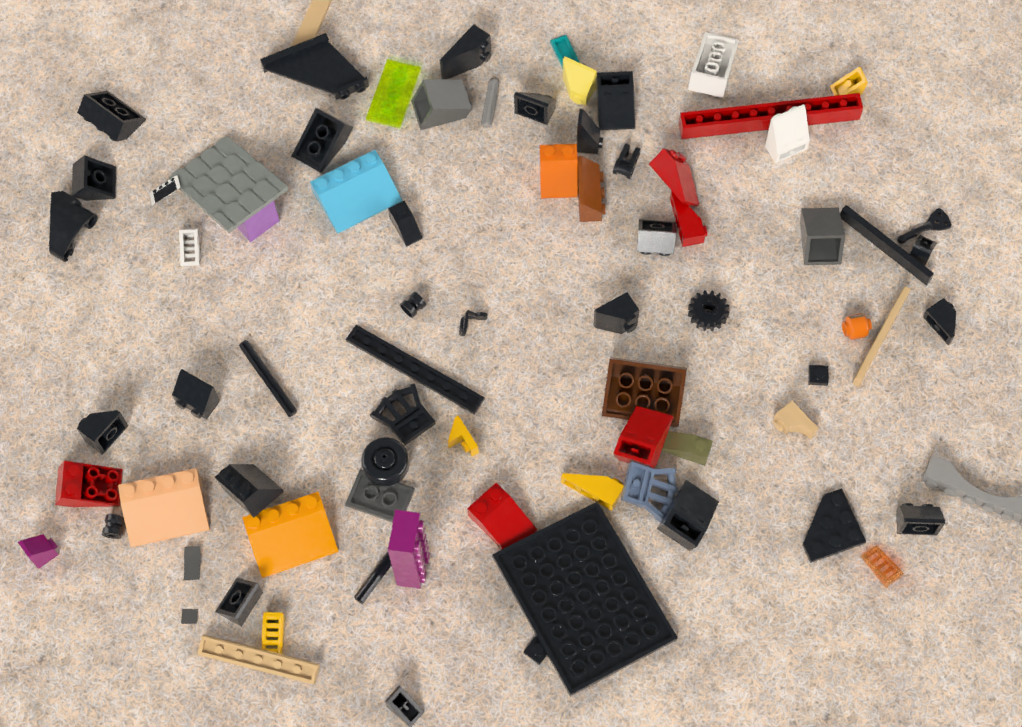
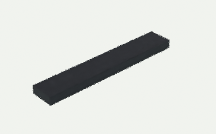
M845 205L842 208L840 216L844 222L926 286L929 284L934 275L931 270L849 206Z

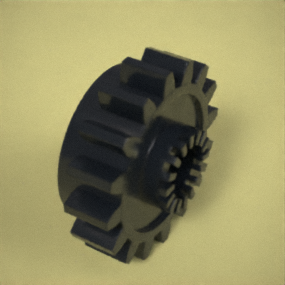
M704 290L703 295L696 293V298H691V304L688 305V317H692L691 323H696L697 329L702 327L703 331H706V329L714 331L715 327L720 329L722 324H726L730 313L728 311L729 305L726 304V298L720 299V293L714 295L712 290L710 294H707L706 290ZM705 309H710V310H712V312H709V313H708V311L706 312Z

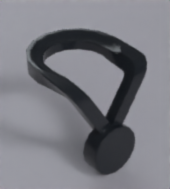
M467 310L465 316L460 320L459 335H466L468 319L487 320L488 314L484 312L474 313Z

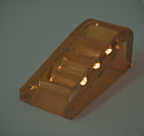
M877 545L861 556L862 560L886 589L904 575L902 570ZM877 553L879 556L871 561L869 557ZM880 559L884 561L878 566L875 565ZM887 565L889 568L882 572L880 569ZM892 571L894 574L888 578L886 574Z

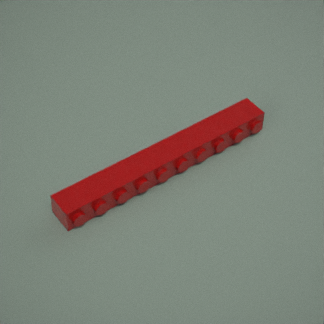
M860 93L681 112L679 117L681 139L769 130L771 118L778 113L783 114L792 107H799L803 104L806 108L808 125L860 120L863 111Z

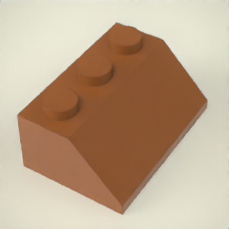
M578 156L579 221H602V215H605V204H602L601 201L604 198V187H601L600 182H603V171H600L598 163L583 156Z

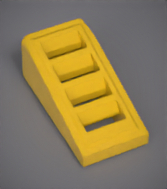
M263 613L261 649L282 654L285 624L284 613ZM269 620H279V623L268 622ZM268 629H278V632H268ZM267 637H278V640H267ZM267 645H278V649L266 648Z

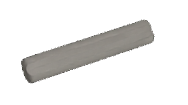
M496 79L489 80L481 121V125L486 128L492 126L499 81Z

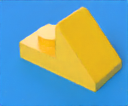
M858 67L830 85L834 96L860 93L861 96L868 81L862 68Z
M458 415L455 417L448 439V448L461 442L463 450L474 456L479 453L478 445Z

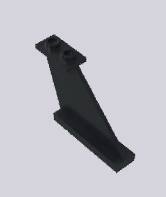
M326 33L260 59L264 73L271 72L334 94L336 100L346 99L350 94L355 92L361 93L369 87L368 78L364 77L329 42Z

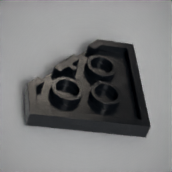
M842 488L823 495L802 544L810 563L866 543Z

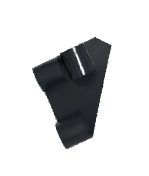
M64 191L51 192L49 252L58 259L67 262L69 260L67 258L73 255L74 238L83 226L88 229L93 228L98 216L84 208L77 198Z

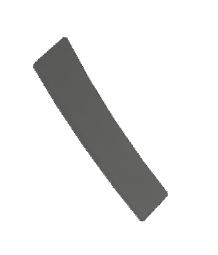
M200 546L184 547V581L199 580ZM182 609L181 624H196L198 609Z

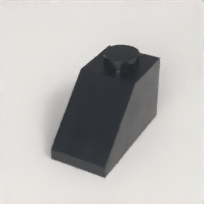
M405 200L388 208L389 218L406 247L423 239L415 218Z
M943 298L928 308L923 318L949 345L955 336L956 311L954 306Z

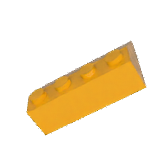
M319 491L264 509L254 518L251 515L242 517L262 578L338 552Z

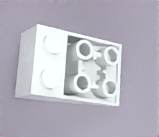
M804 104L799 107L794 106L789 111L783 114L778 113L771 118L765 147L775 163L808 149L810 139Z

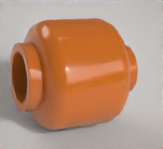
M862 313L849 315L842 322L844 336H848L851 340L867 337L869 330L872 329L871 320L867 319Z

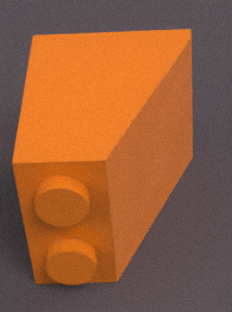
M577 144L540 145L541 198L578 197Z

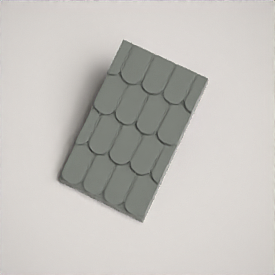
M227 136L218 140L214 146L204 150L200 156L190 160L186 166L178 169L169 177V180H172L174 176L178 175L181 187L179 189L228 233L238 228L250 243L279 222L274 200L289 190L288 186L275 174L256 161L248 152Z

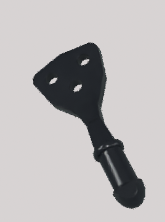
M937 208L930 215L927 223L900 235L897 241L903 244L911 238L917 237L923 231H942L950 229L952 224L948 215L942 209Z

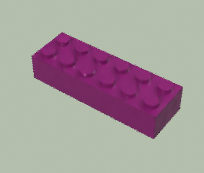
M395 509L388 553L397 586L421 589V584L426 582L427 576L425 564H429L430 560L424 520H421L420 513Z

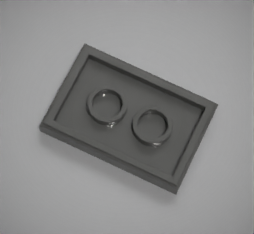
M359 470L345 506L393 522L395 509L407 511L415 488L401 483L391 486H379L372 483L365 476L363 470Z

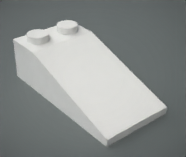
M705 32L691 72L688 90L723 98L739 40Z

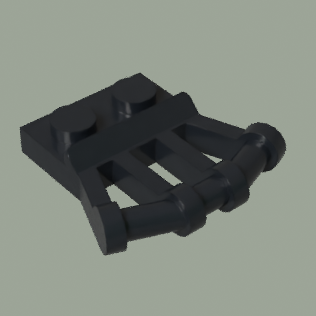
M415 383L407 388L393 390L392 394L387 398L383 397L376 410L370 413L372 419L390 427L404 446L436 424L432 416L420 403ZM413 394L416 406L412 408L403 396ZM396 400L407 411L402 416L391 404ZM386 408L395 417V421H391L381 415Z

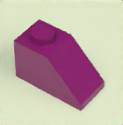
M44 534L18 542L38 569L59 555L55 550L58 548L52 538L47 539Z

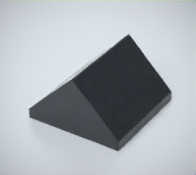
M236 578L215 612L242 627L263 594L260 585L252 581Z

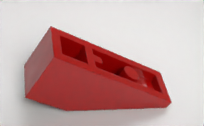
M671 190L670 202L682 247L704 243L705 236H707L706 225H703L701 218L687 204H683Z

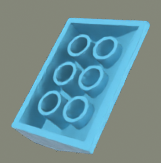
M376 150L310 181L313 194L337 234L402 202Z

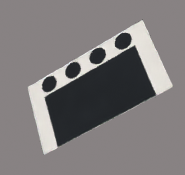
M178 175L149 193L152 205L181 188Z

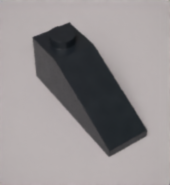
M579 109L577 152L598 154L599 148L603 147V137H600V129L584 109Z

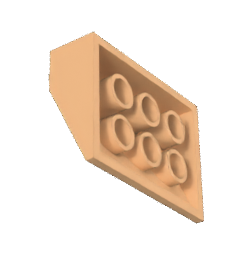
M197 468L118 485L130 547L209 530L201 476Z

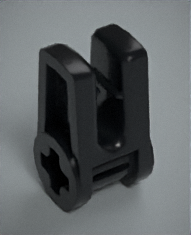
M625 143L614 165L613 174L617 175L618 173L626 176L627 179H631L641 148L636 147L631 154L630 160H626L627 156H629L630 145Z

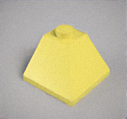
M564 57L563 81L569 97L576 104L587 105L596 90L597 70Z

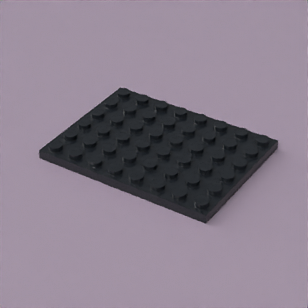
M598 502L492 554V558L570 697L678 639Z

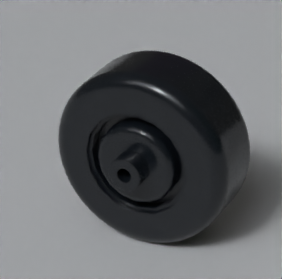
M383 437L373 440L365 447L361 457V464L365 476L372 483L379 486H391L400 482L406 476L409 469V457L402 443L393 438Z

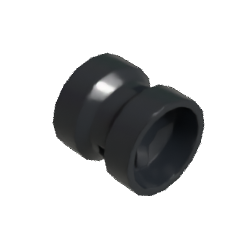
M413 292L408 300H404L400 304L401 309L410 318H413L417 315L419 309L422 310L426 306L424 299L416 292Z
M107 514L105 516L106 526L103 528L101 535L106 538L121 539L123 533L121 528L125 523L124 517L116 514Z

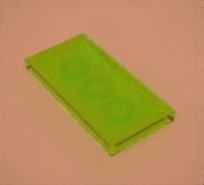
M387 59L368 110L366 121L401 129L421 72V67Z

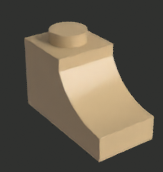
M793 401L779 410L773 418V424L778 431H783L785 434L798 432L804 434L810 440L816 436L819 429Z

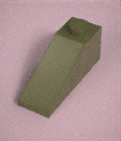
M668 431L662 452L705 466L713 441L693 434Z

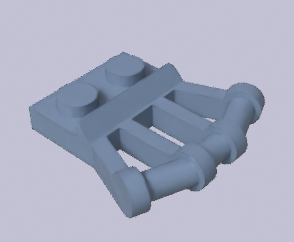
M630 462L621 501L645 508L657 521L661 522L672 504L675 494L678 492L675 480L676 468L653 469ZM654 475H667L668 484L653 479ZM654 486L666 490L667 496L664 497L651 493V487ZM648 500H654L664 505L659 511Z

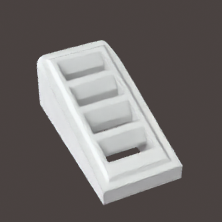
M179 230L181 267L200 266L199 230ZM194 237V240H185V238ZM185 244H195V247H185ZM195 250L193 254H185V251ZM195 257V261H185V258Z

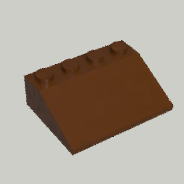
M610 357L602 416L629 420L636 406L672 415L673 420L670 426L679 427L687 368Z

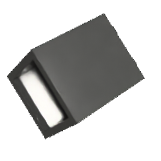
M423 79L411 100L420 130L466 119L472 109V104L468 99L467 89L464 87L462 79Z
M839 207L801 208L800 229L804 265H840L842 263L845 232Z

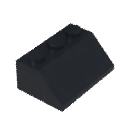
M108 91L84 94L77 112L85 121L92 123L99 131L104 132L111 140L116 142L127 140L146 121V118Z
M229 464L215 476L223 490L253 518L284 492L281 487L254 464Z

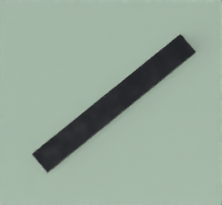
M355 325L346 338V342L474 415L485 400V397L358 325Z

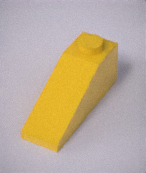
M563 473L561 476V483L598 502L611 511L622 496L624 485L616 478L611 479L608 476Z

